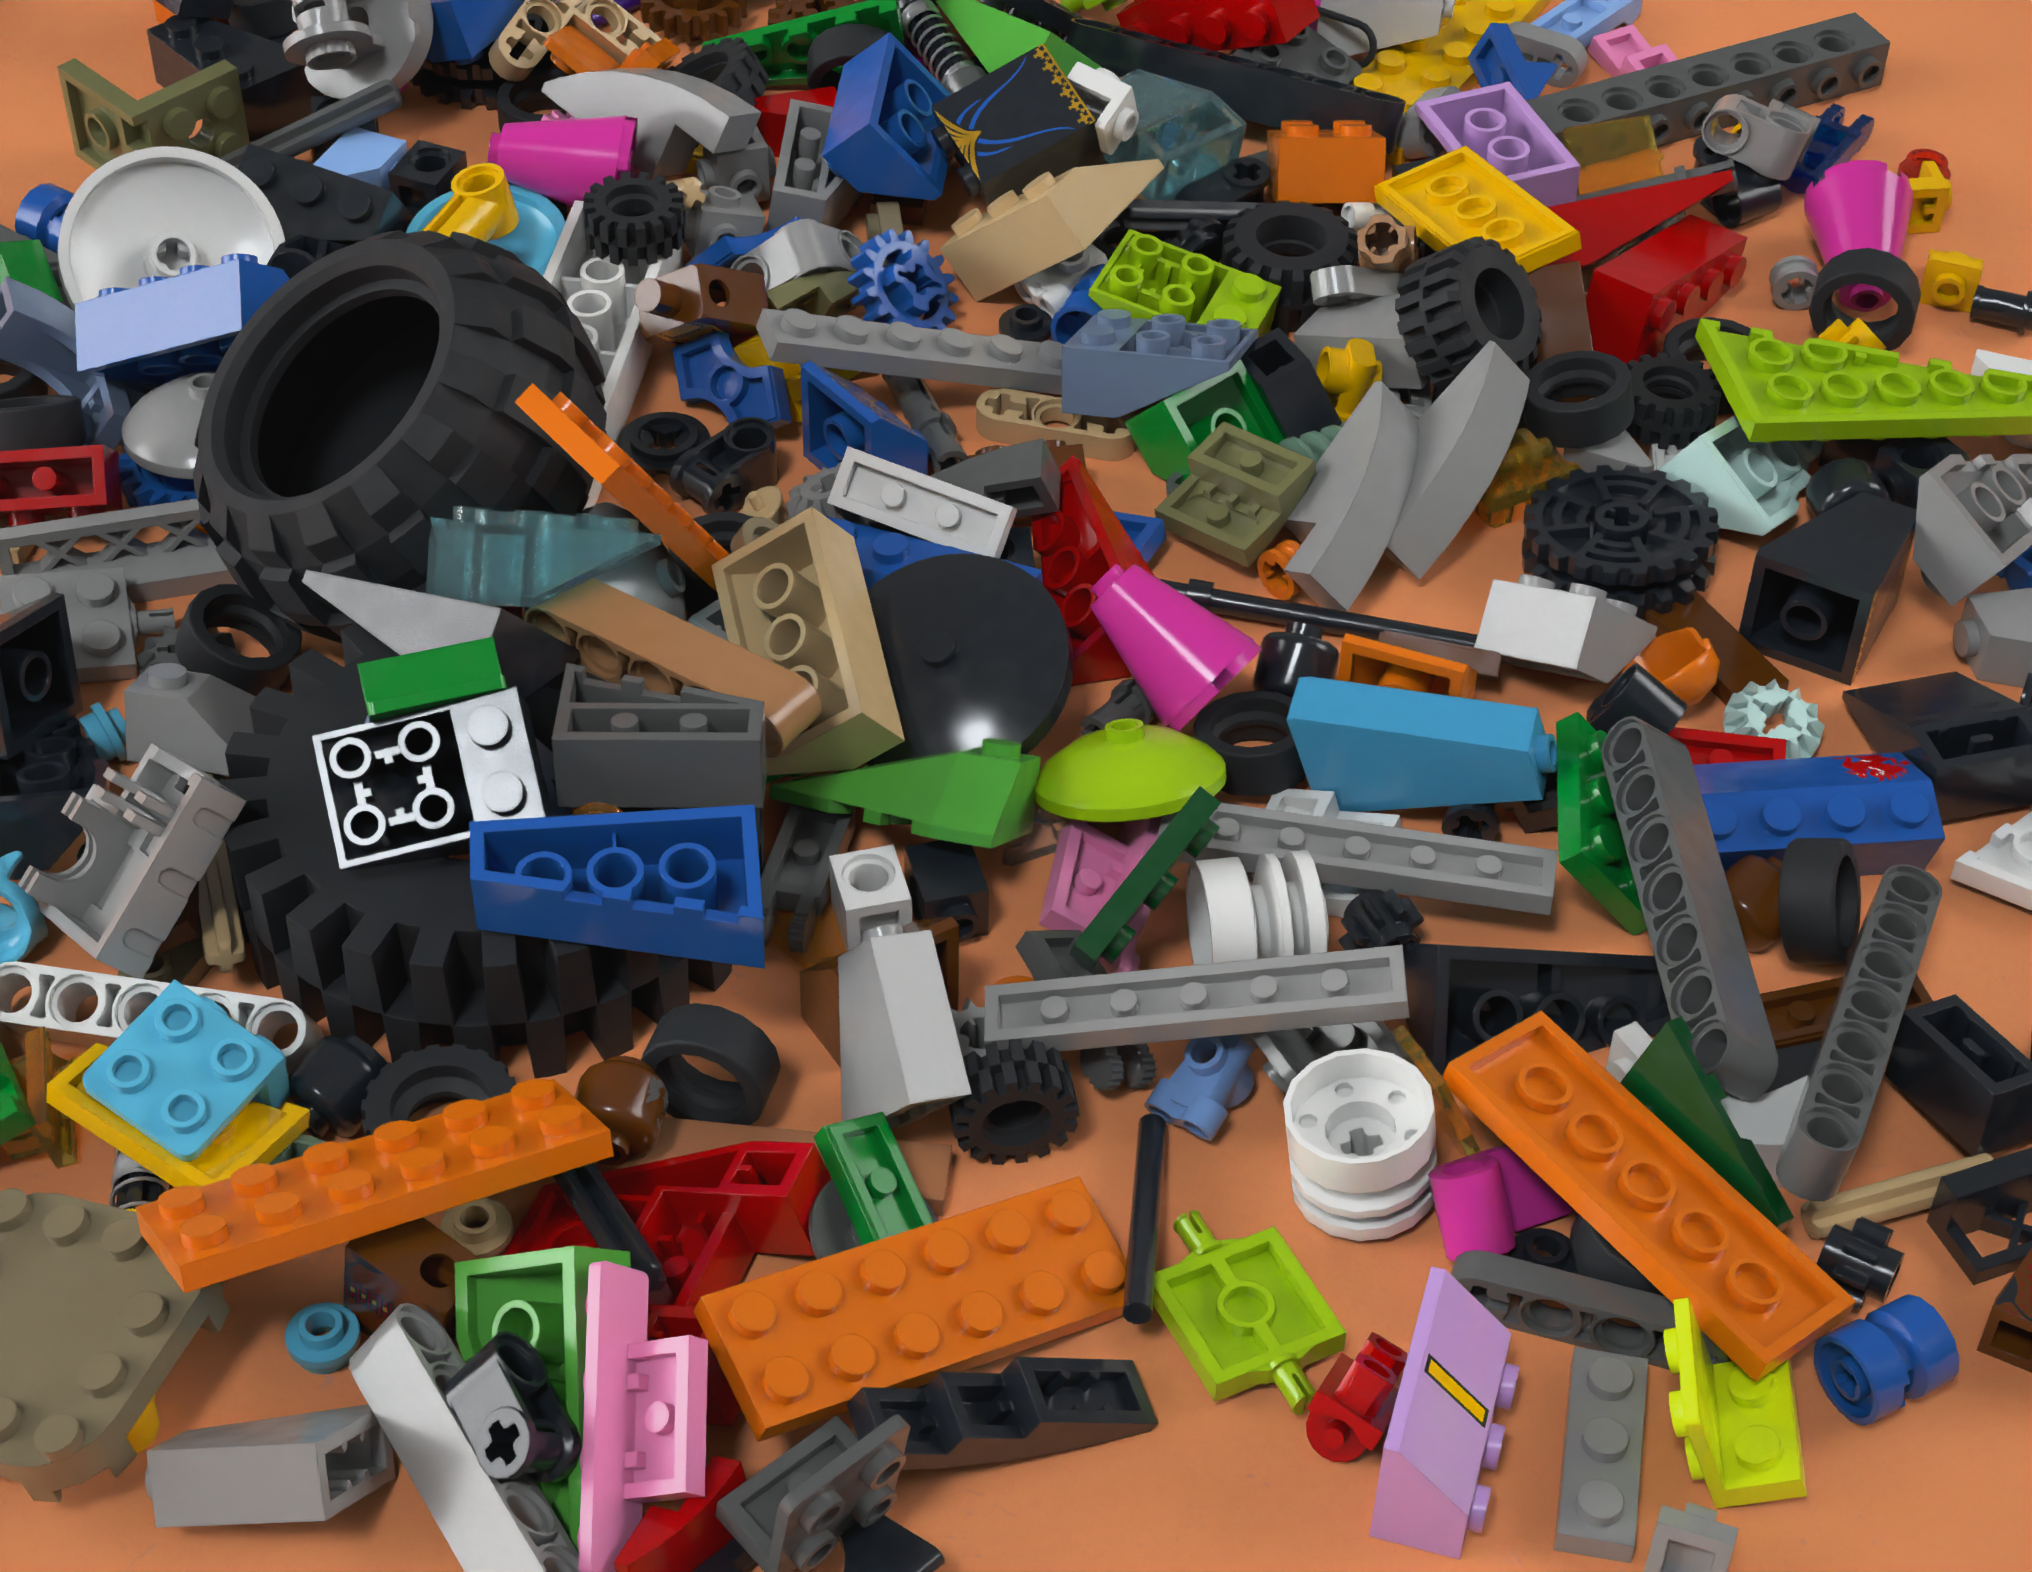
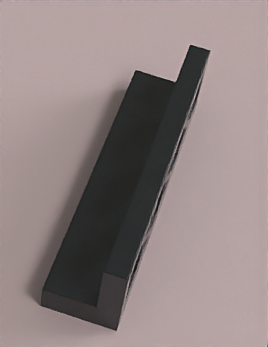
M2032 1147L1943 1176L1940 1179L1926 1222L1973 1285L2014 1272L2032 1248V1226L2023 1223L2025 1215L2032 1212ZM1978 1230L2009 1239L2008 1247L2005 1250L1982 1257L1966 1234Z

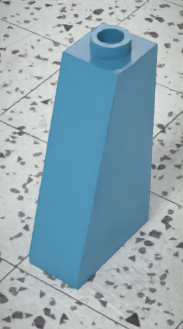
M1299 677L1286 719L1311 790L1335 791L1340 811L1365 812L1456 806L1460 804L1543 800L1548 773H1554L1557 770L1558 749L1556 739L1553 734H1545L1538 708L1318 677Z

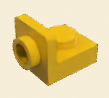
M1923 161L1919 178H1908L1913 190V206L1907 234L1940 232L1944 212L1949 210L1952 204L1950 181L1944 178L1935 161Z
M1930 249L1920 288L1921 297L1919 303L1970 313L1974 295L1980 282L1984 260L1969 257L1958 251L1943 252Z

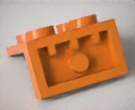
M572 24L549 35L543 43L552 52L550 55L552 62L569 75L617 68L648 67L666 70L681 51L666 37L653 45L646 41L639 49H633L622 64H620Z

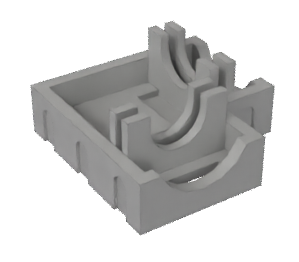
M153 743L150 744L131 778L107 767L103 776L110 782L124 788L120 796L95 784L92 785L86 797L72 792L61 813L68 816L70 820L80 824L86 836L85 850L77 863L68 870L59 873L44 872L29 865L18 884L27 894L34 897L42 914L96 960L138 979H143L161 943L166 940L186 906L192 890L197 882H200L224 841L223 838L232 822H235L246 803V800L195 765Z

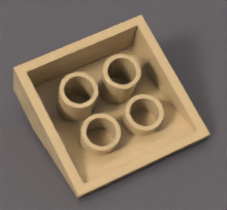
M1159 159L1074 167L1055 178L1048 171L1025 186L1022 190L1023 194L1017 196L1014 190L1008 191L986 208L988 212L981 214L979 209L975 208L963 215L951 226L955 234L940 248V251L975 301L978 302L1084 251L1164 169V166Z

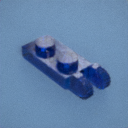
M1834 103L1821 116L1816 115L1821 121L1801 163H1797L1789 179L1778 180L1780 185L1785 186L1791 192L1806 194V189L1812 181L1814 187L1825 179V170L1834 165L1848 162L1856 152L1862 149L1873 131L1874 118L1862 114L1850 127L1844 126L1842 124L1846 111L1845 107Z

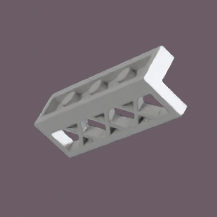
M197 499L0 528V569L2 575L124 566L127 595L133 604L197 594L204 589L218 584H237L215 550L217 547L209 534L206 535L195 529V526L201 521ZM159 526L170 532L161 542L146 544L134 538L141 528ZM97 535L109 541L101 551L84 553L72 547L81 537ZM35 544L48 551L39 561L14 564L10 548Z

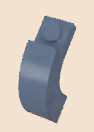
M6 276L0 285V359L22 367L38 376L59 395L81 398L86 443L82 446L103 444L115 449L117 445H122V423L132 407L145 395L142 385L77 372L75 312L49 295Z

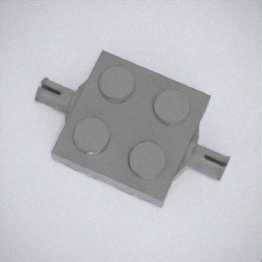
M124 566L0 576V615L51 593L64 594L79 683L136 679L135 649L138 643V635L162 634L164 625L175 629L173 607L159 610H135L134 604L127 595Z

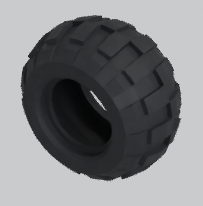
M402 230L385 232L339 249L297 273L262 304L234 339L213 377L205 398L194 443L198 448V454L193 472V480L203 526L217 548L215 550L235 582L243 591L289 625L341 644V630L356 622L302 582L306 570L468 601L467 593L498 590L501 606L530 583L560 549L583 512L589 499L588 495L594 479L534 422L515 401L532 383L550 400L561 391L600 430L607 434L605 430L607 412L604 409L605 397L601 383L606 380L598 354L579 318L571 312L563 295L537 270L525 265L510 251L467 234L453 231L450 237L429 230L405 233Z

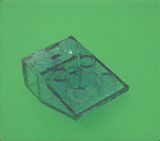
M1140 69L1119 78L1123 83L1133 88L1139 121L1130 139L1125 142L1121 141L1112 155L1104 152L1103 155L1104 159L1110 164L1151 159L1160 160L1164 169L1140 193L1145 199L1174 200L1180 190L1189 183L1197 181L1225 166L1229 161L1239 158L1247 123L1213 91Z
M453 506V518L430 517L432 524L429 534L426 593L483 605L535 607L661 544V535L638 531V519L619 518L612 515L587 513L567 515L554 514V512L520 509H515V512L484 507Z

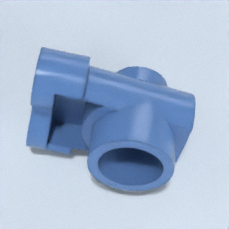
M1239 1035L1192 1039L1185 1048V1059L1170 1079H1160L1144 1106L1152 1114L1163 1117L1166 1123L1182 1126L1199 1138L1212 1141L1228 1116L1226 1108L1240 1104L1252 1091L1254 1075L1247 1062L1254 1048Z

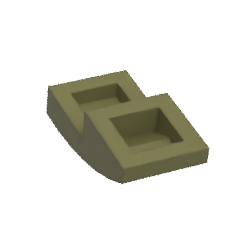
M856 271L812 274L780 284L766 291L768 309L785 311L794 308L815 315L831 317L844 315L857 307L852 304L851 299L859 294V290L850 285L847 277L856 273Z

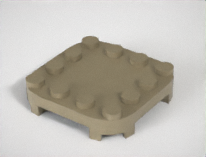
M17 1188L0 1191V1477L22 1483L33 1501L60 1503L62 1499L61 1489L82 1484L106 1468H109L117 1478L137 1456L126 1436L199 1328L220 1332L230 1310L223 1298V1281L187 1293L182 1291L141 1235L136 1212L64 1194L32 1193L26 1195Z

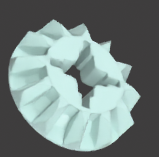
M1776 679L1766 686H1759L1750 681L1741 692L1732 694L1723 714L1725 733L1786 739V759L1811 758L1820 745L1825 725L1817 718L1818 704L1806 703L1801 699L1800 687L1789 692L1781 689ZM1775 713L1784 715L1783 725L1780 724L1775 729L1771 728L1767 734L1763 733L1766 726L1764 724L1766 718L1772 717Z

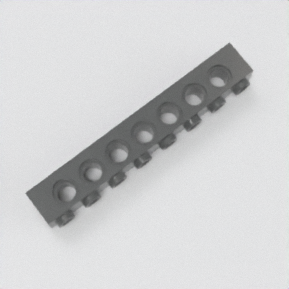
M1854 12L1526 100V102L1581 165L1580 168L1702 135L1703 121L1715 103L1725 95H1743L1767 107L1774 98L1795 108H1800L1879 86L1882 82L1891 42ZM1720 115L1718 117V123L1722 129L1739 123L1738 119L1731 115Z

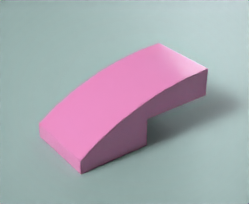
M1633 24L1593 36L1587 50L1596 62L1612 77L1679 60L1666 43L1651 47Z

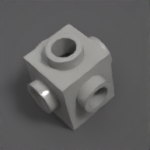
M757 125L746 149L713 154L703 146V158L697 159L696 162L698 179L702 181V190H709L712 186H726L737 190L740 194L754 195L757 202L770 200V178L776 176V162L771 147L765 142Z
M712 186L709 190H700L706 195L703 205L693 206L690 210H684L685 239L683 241L692 259L723 236L747 237L761 234L766 218L754 195L740 194L737 190L726 186Z

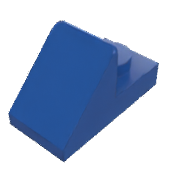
M1490 23L1467 57L1481 88L1510 82L1525 101L1539 96L1558 66L1556 63L1525 61L1508 23Z

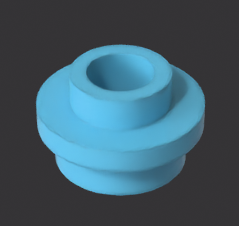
M99 702L89 706L91 713L78 720L86 737H90L94 742L98 758H105L106 761L117 757L120 762L127 759V752L124 747L126 745L125 720L119 710L115 707L105 712Z
M330 1302L317 1303L303 1308L292 1317L285 1330V1343L288 1354L302 1368L314 1374H330L344 1368L357 1350L361 1340L360 1326L355 1314L343 1307V1305ZM323 1332H329V1333H327V1334H325V1335L316 1336L317 1334H320V1333H323Z

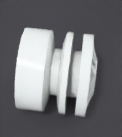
M1308 850L1286 852L1282 861V867L1275 853L1260 854L1254 873V885L1249 884L1246 871L1239 857L1190 861L1187 871L1186 906L1193 965L1327 952L1329 941L1327 906L1314 860Z
M1360 1048L1335 1051L1312 1061L1292 1079L1284 1098L1283 1106L1294 1202L1306 1220L1331 1236L1354 1241L1386 1239L1412 1228L1432 1208L1434 1200L1428 1174L1438 1165L1435 1145V1108L1431 1085L1419 1069L1394 1053Z

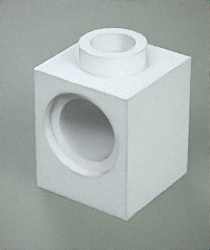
M893 844L829 856L831 903L846 951L862 943L861 933L866 930L895 923L905 926L912 922V899Z

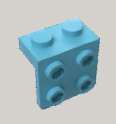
M175 979L85 1071L82 1078L87 1094L177 1159L185 1162L197 1159L251 1100L279 1108L291 1095L286 1068L287 1060L280 1049L267 1038L261 1035H253L233 1021L213 1000L205 996L199 997Z

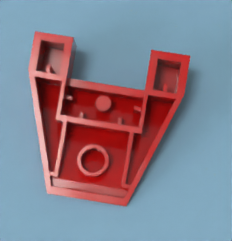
M748 1141L601 1173L661 1262L662 1271L666 1275L664 1287L659 1291H651L648 1295L647 1341L685 1335L707 1340L693 1312L700 1297L738 1285L755 1253L815 1256L809 1237V1215L817 1195L832 1180L815 1143ZM556 1182L542 1187L503 1255L567 1246L599 1248ZM708 1342L706 1425L731 1427L741 1407Z

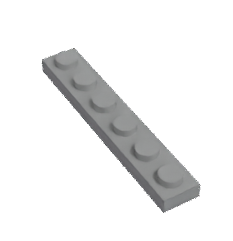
M762 308L756 325L770 361L802 365L811 361L826 368L1062 395V346L1064 344L1057 341L1046 340L1041 343L1017 340L1004 334L985 336L964 333L955 328H944L942 330L920 328L899 321L892 322L891 324L863 321L851 315H841L839 317L815 315L794 308L785 311Z
M1221 803L1212 818V821L1220 827L1218 832L1196 859L1186 853L1180 860L1182 863L1190 864V861L1239 857L1245 871L1255 873L1256 863L1260 854L1275 853L1282 867V861L1286 852L1308 850L1314 860L1321 883L1381 890L1383 892L1393 889L1397 894L1550 915L1554 895L1558 850ZM1178 812L1162 816L1157 839Z
M1394 945L985 986L984 1042L985 1045L997 1042L998 1049L1004 1050L1009 1049V1039H1021L1023 1049H1028L1032 1040L1044 1043L1045 1051L1052 1047L1058 1051H1070L1410 1018L1403 946Z

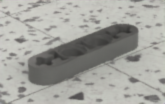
M1466 1251L1456 1257L1450 1274L1506 1328L1587 1349L1649 1359V1365L1670 1370L1665 1352L1664 1329L1675 1328L1676 1326L1674 1304L1666 1296L1488 1251ZM1537 1299L1554 1300L1568 1308H1553L1541 1303ZM1610 1318L1627 1319L1638 1323L1642 1327L1624 1326L1612 1321ZM1702 1332L1712 1364L1729 1362L1730 1357Z

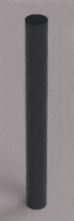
M1146 1114L1140 1118L1138 1123L1123 1302V1316L1128 1322L1133 1324L1148 1322L1153 1312L1166 1121L1157 1114Z

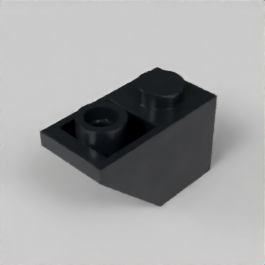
M1279 327L1255 340L1240 359L1284 439L1293 436L1300 438L1302 434L1310 431L1320 432L1322 428L1327 426L1341 425L1342 422L1311 361Z

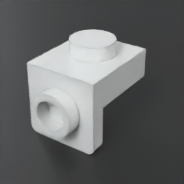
M1077 61L1066 78L1092 116L1097 118L1095 129L1100 150L1112 155L1121 141L1125 142L1130 139L1139 121L1133 88L1123 83L1113 72L1105 68H1097L1095 70Z

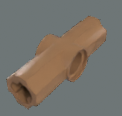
M1391 214L1371 216L1369 223L1364 228L1358 230L1360 267L1404 274L1405 269L1418 260L1416 226H1399L1394 222Z

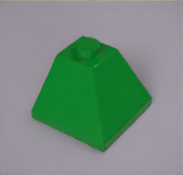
M1241 359L1237 361L1230 371L1181 390L1124 422L1151 472L1166 481L1175 472L1183 475L1182 482L1191 474L1187 456L1223 422L1278 445L1281 440H1284Z

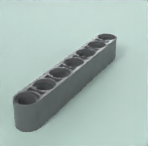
M1635 716L1625 717L1609 730L1604 739L1601 750L1602 762L1671 1020L1680 1016L1683 1017L1694 1037L1688 1044L1706 1076L1714 1073L1724 1091L1742 1100H1753L1761 1096L1774 1081L1779 1065L1778 1054L1690 753L1685 744Z
M1896 864L1889 867L1884 872L1862 922L1776 1164V1175L1780 1183L1789 1192L1800 1198L1810 1201H1826L1833 1198L1839 1190L1863 1138L1942 897V887L1938 880L1929 872L1919 867L1908 864Z

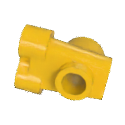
M1350 339L1345 349L1325 346L1317 361L1316 373L1341 422L1348 420L1373 383L1382 380V363L1380 360H1376L1373 344L1364 339Z

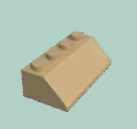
M811 506L711 565L728 641L799 674L815 688L821 699V715L779 756L767 758V775L853 770L905 741L855 539L852 535Z

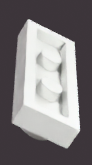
M847 446L827 501L831 505L933 543L952 546L998 559L1001 557L1018 510L1012 506Z

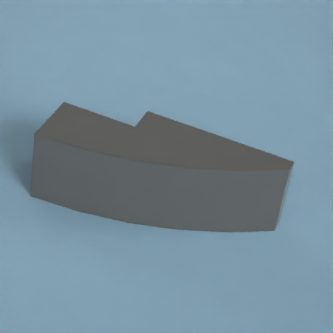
M1043 438L1005 446L966 459L930 476L1017 508L1015 518L1059 511L1061 471ZM870 519V524L873 528L925 540Z

